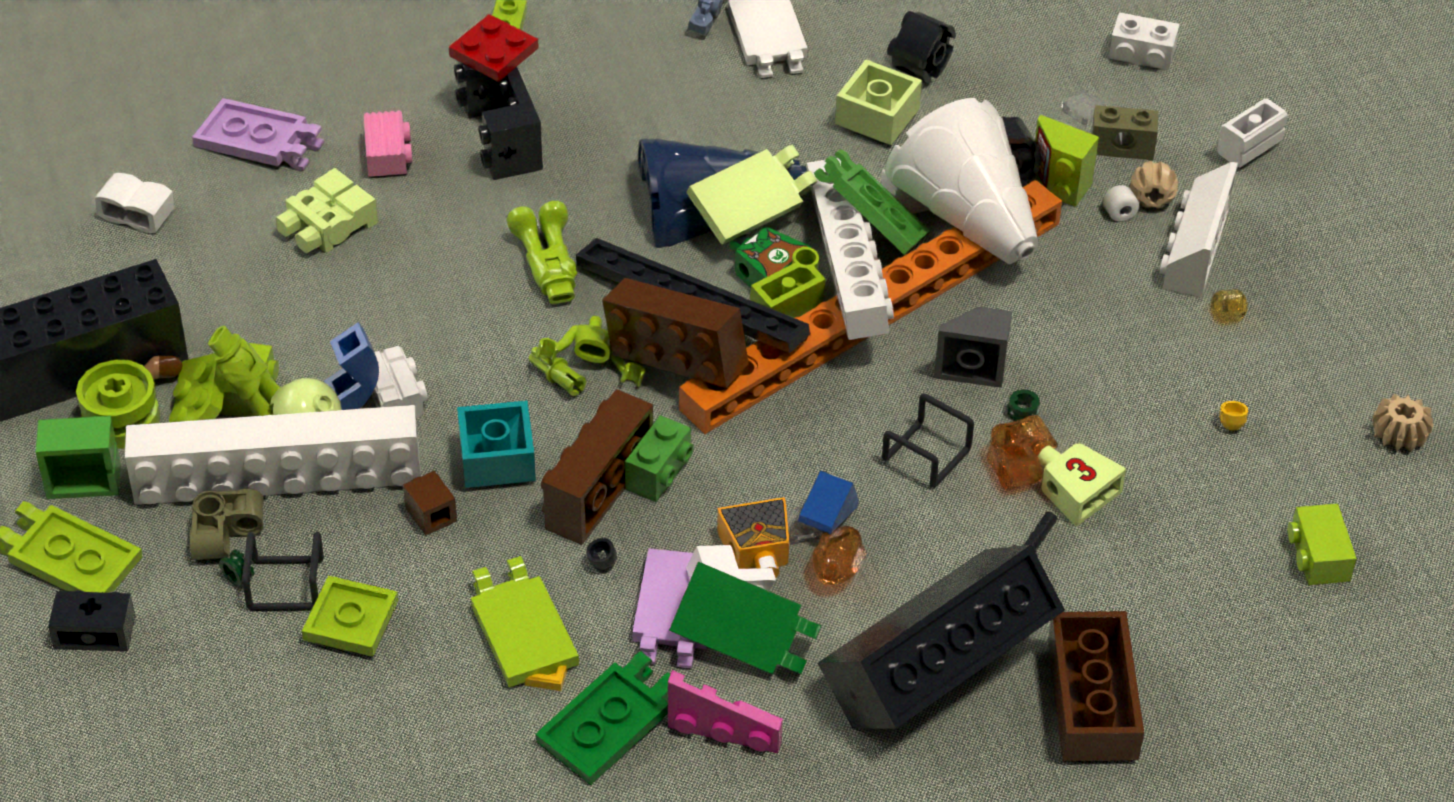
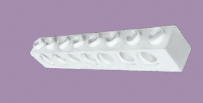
M825 160L807 163L808 171H811L814 175V172L821 168L827 173L824 169ZM817 179L818 182L811 185V194L848 340L889 333L888 319L894 318L891 298H888L886 280L883 279L881 262L877 257L876 244L874 240L872 241L870 223L833 187V182H821Z

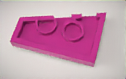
M672 670L668 680V728L675 729L684 734H697L723 743L731 742L748 746L756 751H769L778 754L782 743V718L741 700L734 703L723 700L715 695L716 689L705 684L701 689L683 682L685 675Z

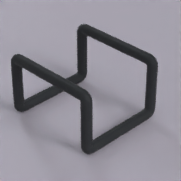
M923 393L919 397L917 421L902 436L892 431L884 432L882 459L884 461L889 460L902 445L932 462L930 486L934 488L971 450L974 421L969 416ZM926 402L967 423L965 446L939 474L938 458L934 454L908 441L924 422ZM890 439H892L896 443L889 449Z
M316 531L313 534L311 556H258L255 534L253 532L247 534L242 586L248 609L312 610L319 596L317 588L318 563L324 559L321 533ZM251 561L255 563H311L309 585L312 602L253 603L249 582Z

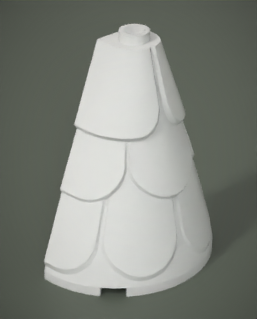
M966 98L946 104L929 113L906 132L909 138L901 147L895 145L885 167V175L891 180L892 184L930 208L932 213L963 231V236L1009 265L1018 260H1025L1031 257L1038 250V238L1028 195L1021 185L1016 160L1011 152L1004 122L996 108L989 101L984 100L980 103L975 98Z

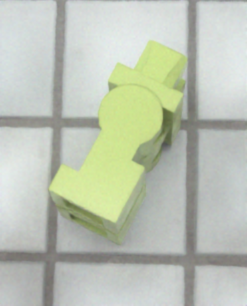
M336 168L316 179L314 187L311 189L303 190L296 196L286 199L287 211L276 217L277 230L285 237L298 231L295 234L296 243L306 254L317 247L327 253L334 249L333 245L340 244L346 240L354 230L361 226L369 229L378 223L376 199L358 185L354 186V182Z

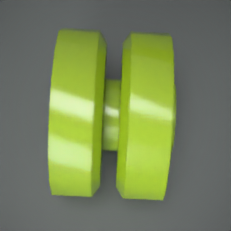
M111 360L99 363L87 370L78 381L76 395L81 410V417L111 416L118 449L125 448L126 425L159 423L160 411L156 399L154 381L151 373L143 365L130 360Z

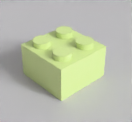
M865 60L837 94L835 124L892 145L920 109L922 80Z

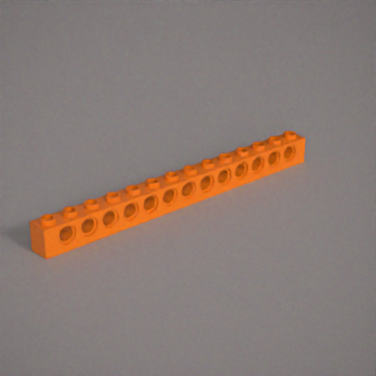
M1036 180L1022 187L1028 195L1037 237L1059 225L1062 200ZM953 227L952 229L945 230L933 240L921 244L917 249L902 258L895 259L890 265L882 269L883 279L886 280L888 298H891L894 318L888 319V325L1000 260V258L963 236V231ZM836 295L826 302L819 303L814 309L802 316L795 317L809 324L810 335L791 353L757 341L746 347L749 365L727 388L694 378L688 379L683 385L679 386V411L706 434L868 337L848 340L838 296Z

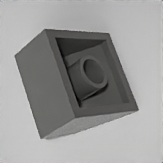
M978 306L940 325L934 378L1002 388L1012 311Z

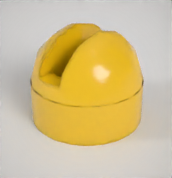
M1238 401L1222 403L1219 414L1221 424L1227 430L1235 431L1241 429L1247 421L1248 407Z

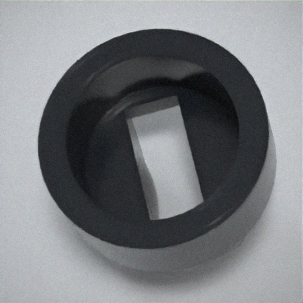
M596 539L586 549L587 558L595 569L603 571L614 566L617 560V551L609 539ZM604 550L606 557L600 559L597 553Z

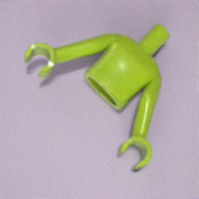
M592 316L589 319V325H573L558 342L550 338H542L539 341L535 358L544 355L551 359L550 362L554 363L556 355L567 349L575 340L574 351L578 357L595 363H603L611 356V360L622 373L620 380L622 383H625V380H631L636 383V387L641 385L645 373L644 367L633 362L626 364L623 358L612 355L608 330L602 328V319L599 316Z

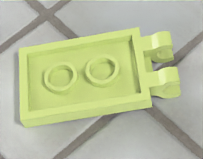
M789 145L775 156H772L768 149L689 186L686 193L719 242L724 245L800 207L803 202L800 196L809 193L812 190L811 185L818 181L811 171L805 172L795 180L791 177L787 168L794 165L793 159L799 157V153L793 145Z

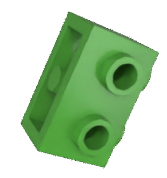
M660 415L625 461L626 490L657 502L667 487L672 484L684 464L691 458L694 445L691 443V428Z

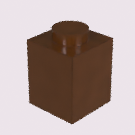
M435 470L403 484L405 508L425 536L457 522L455 497Z

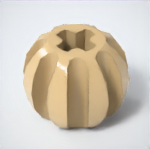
M1148 161L1143 164V167H1138L1133 172L1130 189L1141 206L1159 209L1165 207V203L1173 201L1178 191L1179 182L1175 171L1171 170L1168 164L1161 161L1159 163Z

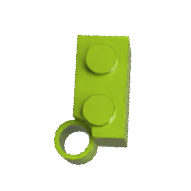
M801 247L795 250L790 266L751 285L750 300L793 318L800 317L814 309L819 303L823 302L826 281L818 271L819 255L817 251L810 247Z

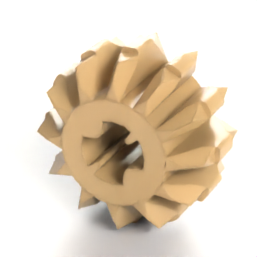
M1395 393L1390 399L1383 398L1372 419L1375 432L1374 437L1381 438L1383 446L1394 445L1396 451L1401 447H1405L1408 451L1412 452L1416 446L1423 447L1434 425L1432 423L1433 418H1431V408L1423 407L1422 399L1411 400L1409 394L1405 398H1400Z

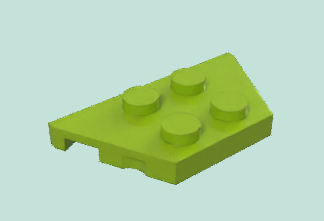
M214 353L182 362L183 367L179 373L178 383L173 391L175 401L169 416V422L215 419L221 412L226 380L217 366L218 363L213 359Z

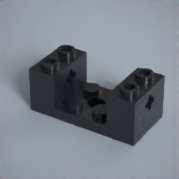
M458 61V64L454 65L455 79L458 84L460 83V88L455 89L458 106L465 108L469 119L482 116L483 125L478 126L480 141L484 145V149L480 150L483 168H489L493 180L543 170L541 121L518 68L513 69L498 82Z

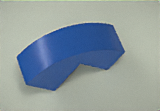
M357 322L330 341L342 369L324 380V382L336 392L341 402L342 410L360 409L372 395L379 377L377 357L364 328Z

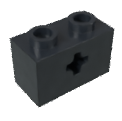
M78 590L56 591L48 624L53 648L61 650L128 652L136 617L131 593L83 592Z

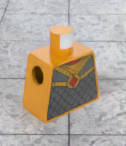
M785 497L718 508L717 532L723 545H731L738 569L772 568L775 578H777L780 574L778 567L785 566L789 559V533Z

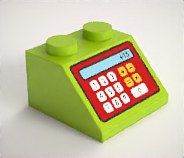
M1040 114L1037 119L1035 142L1040 150L1042 159L1040 169L1036 174L1040 183L1061 199L1062 202L1076 207L1093 183L1099 137Z

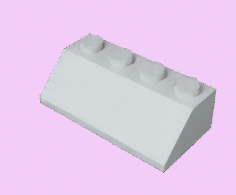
M1230 162L1195 178L1191 191L1185 190L1181 203V209L1185 211H1178L1174 230L1178 232L1177 234H1170L1167 252H1170V256L1164 254L1159 274L1165 275L1163 289L1202 298L1229 212L1238 163Z

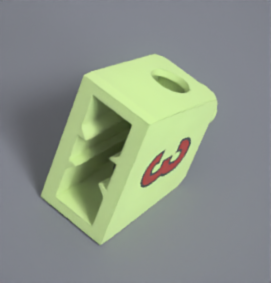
M1075 444L1062 454L1051 446H1046L1037 457V463L1044 467L1041 486L1043 493L1076 527L1122 493L1126 468L1083 444Z

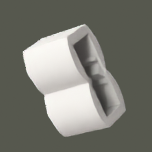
M114 173L95 197L97 215L116 224H128L132 228L145 233H156L174 209L173 192L165 185L155 182H142L137 177L125 173Z

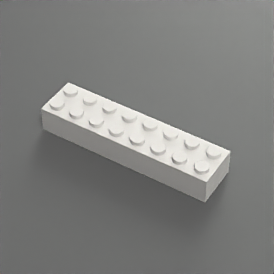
M415 405L126 425L125 460L135 505L190 502L198 494L205 491L254 489L264 496L403 486V484L410 482L414 478L420 477Z

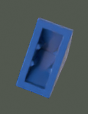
M820 471L801 510L798 521L831 534L858 507L859 499L854 484Z

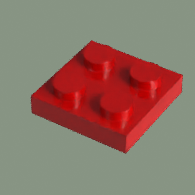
M488 14L449 46V57L499 82L539 48L538 38Z

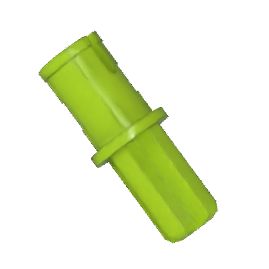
M537 347L531 349V354L528 357L529 361L545 373L546 379L549 382H556L571 396L579 395V392L573 386H576L580 391L584 390L586 379L571 369L564 358L556 357L554 363L550 362L551 359L544 355L535 358Z

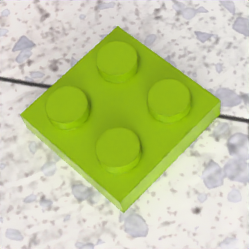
M328 575L302 629L303 640L373 657L399 601L398 591Z

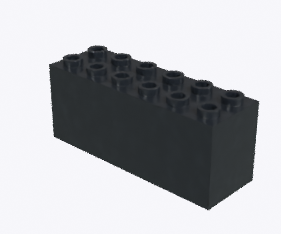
M157 259L0 308V422L77 397L78 381L87 370L99 363L111 360H130L144 366L154 356H176L181 362L189 360L179 302Z
M1032 545L985 549L817 664L852 728L897 729L1064 612L1065 608Z

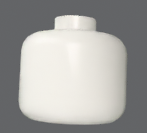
M1118 185L1106 192L1103 198V206L1111 219L1120 222L1130 220L1136 215L1139 209V201L1129 187Z

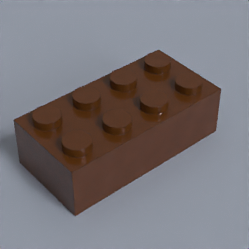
M624 278L602 299L613 356L726 388L749 365L740 308Z
M618 389L612 393L608 400H603L600 403L594 418L590 423H585L582 426L578 438L572 446H567L563 450L557 465L553 470L549 469L543 476L541 482L544 498L542 512L544 513L546 530L583 545L626 488L625 461L653 425L652 403Z
M1127 611L1062 612L1050 621L1048 634L1062 761L1139 760L1144 727Z

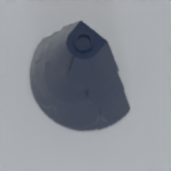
M657 138L639 140L638 165L642 181H647L651 200V227L655 247H670L712 231L686 193L689 186L760 152L747 149L740 152L724 147L701 146ZM793 159L794 165L787 168V171L795 180L807 172L806 166H800L799 160Z

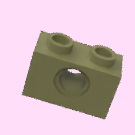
M1095 105L1091 134L1099 137L1097 155L1153 160L1158 134L1159 111Z

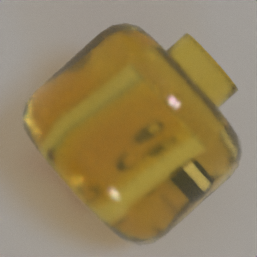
M1238 289L1219 290L1213 295L1210 307L1213 317L1218 322H1239L1247 313L1248 302L1243 292Z

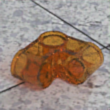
M1038 415L998 424L991 431L987 460L998 476L1001 486L1006 491L1038 483L1043 475L1038 458L1039 453L1046 446H1051L1054 449L1058 447L1057 441L1043 419Z

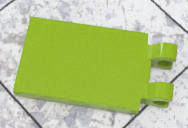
M26 501L19 505L15 510V514L21 516L17 521V525L27 531L23 536L6 526L0 527V553L8 556L9 563L65 591L114 592L142 559V548L53 505H50L45 512Z
M521 556L507 560L510 572H508L510 581L493 586L487 567L472 571L476 581L473 583L477 596L471 597V607L508 687L524 683L528 676L537 673L545 675L555 673L559 666L564 665L568 669L579 665V655L541 577L529 579Z

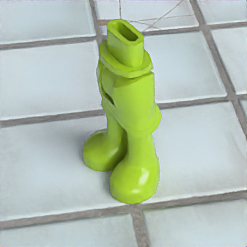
M550 201L540 208L538 214L539 226L549 247L545 250L542 249L539 240L537 221L533 210L527 206L514 208L509 212L506 222L510 232L523 242L528 252L526 254L527 262L542 294L548 296L551 304L573 300L575 298L573 289L576 287L574 280L577 275L576 264L569 257L567 246L564 245L562 230L568 221L566 205L560 201Z
M225 325L220 326L210 338L208 345L214 351L213 359L218 363L217 366L224 379L233 386L242 400H246L254 416L273 415L274 403L270 405L271 398L281 387L271 377L267 370L269 366L265 364L254 348L245 339L241 338L239 334H232Z

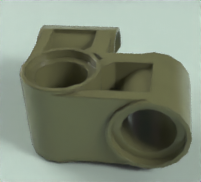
M254 489L205 491L198 494L192 504V528H190L192 560L229 558V536L247 537L249 532H253L255 535L259 534L263 530V495Z

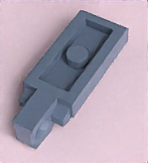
M698 0V7L689 20L688 30L705 36L712 28V16H718L723 0Z

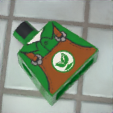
M763 228L751 238L744 234L729 243V248L735 251V273L750 288L752 284L790 266L795 250L801 247H810L771 228Z

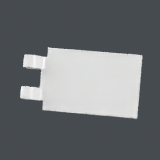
M728 0V11L747 65H757L760 78L773 77L771 64L784 60L787 61L791 74L803 73L801 60L807 58L808 48L790 0Z

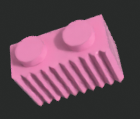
M392 110L390 113L379 111L377 114L375 112L371 114L366 112L364 114L368 177L407 174L406 163H413L411 143L405 144V141H411L409 122H403L400 110L397 112Z

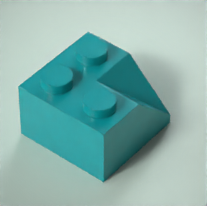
M528 400L457 407L465 488L536 481L535 454Z

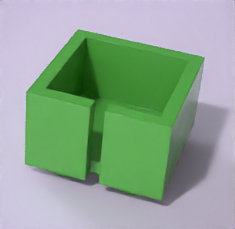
M111 416L38 420L35 453L47 499L119 495L121 461L117 442H115Z

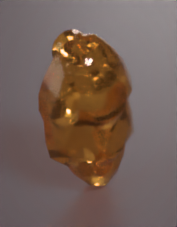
M843 526L834 530L831 534L824 532L820 537L819 545L814 549L812 568L817 580L823 585L839 587L847 584L856 576L867 554L859 531L854 527Z

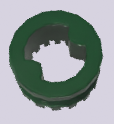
M1026 389L1013 392L1009 397L1008 415H1010V418H1014L1013 421L1015 422L1019 420V423L1025 421V424L1028 421L1033 422V419L1036 420L1040 405L1038 395ZM1022 402H1024V405L1028 403L1030 408H1021L1018 406V403L1022 405Z
M235 549L230 552V558L223 557L219 561V566L229 582L238 587L242 585L244 554ZM252 566L250 570V578H252L255 574V572L253 571L254 568Z

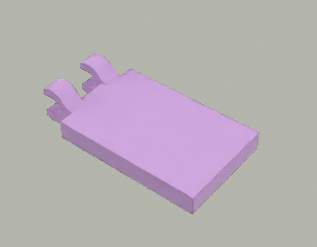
M225 98L221 99L192 136L194 147L274 166H279L282 161H285L292 168L299 171L304 170L309 163V159L302 158L307 148L317 151L324 143V139L316 138L322 130L321 126L307 124L306 117Z
M648 548L632 637L634 642H640V651L652 659L651 664L655 665L658 644L678 646L677 667L692 669L695 648L706 649L707 647L669 631L690 582L686 567L693 553Z

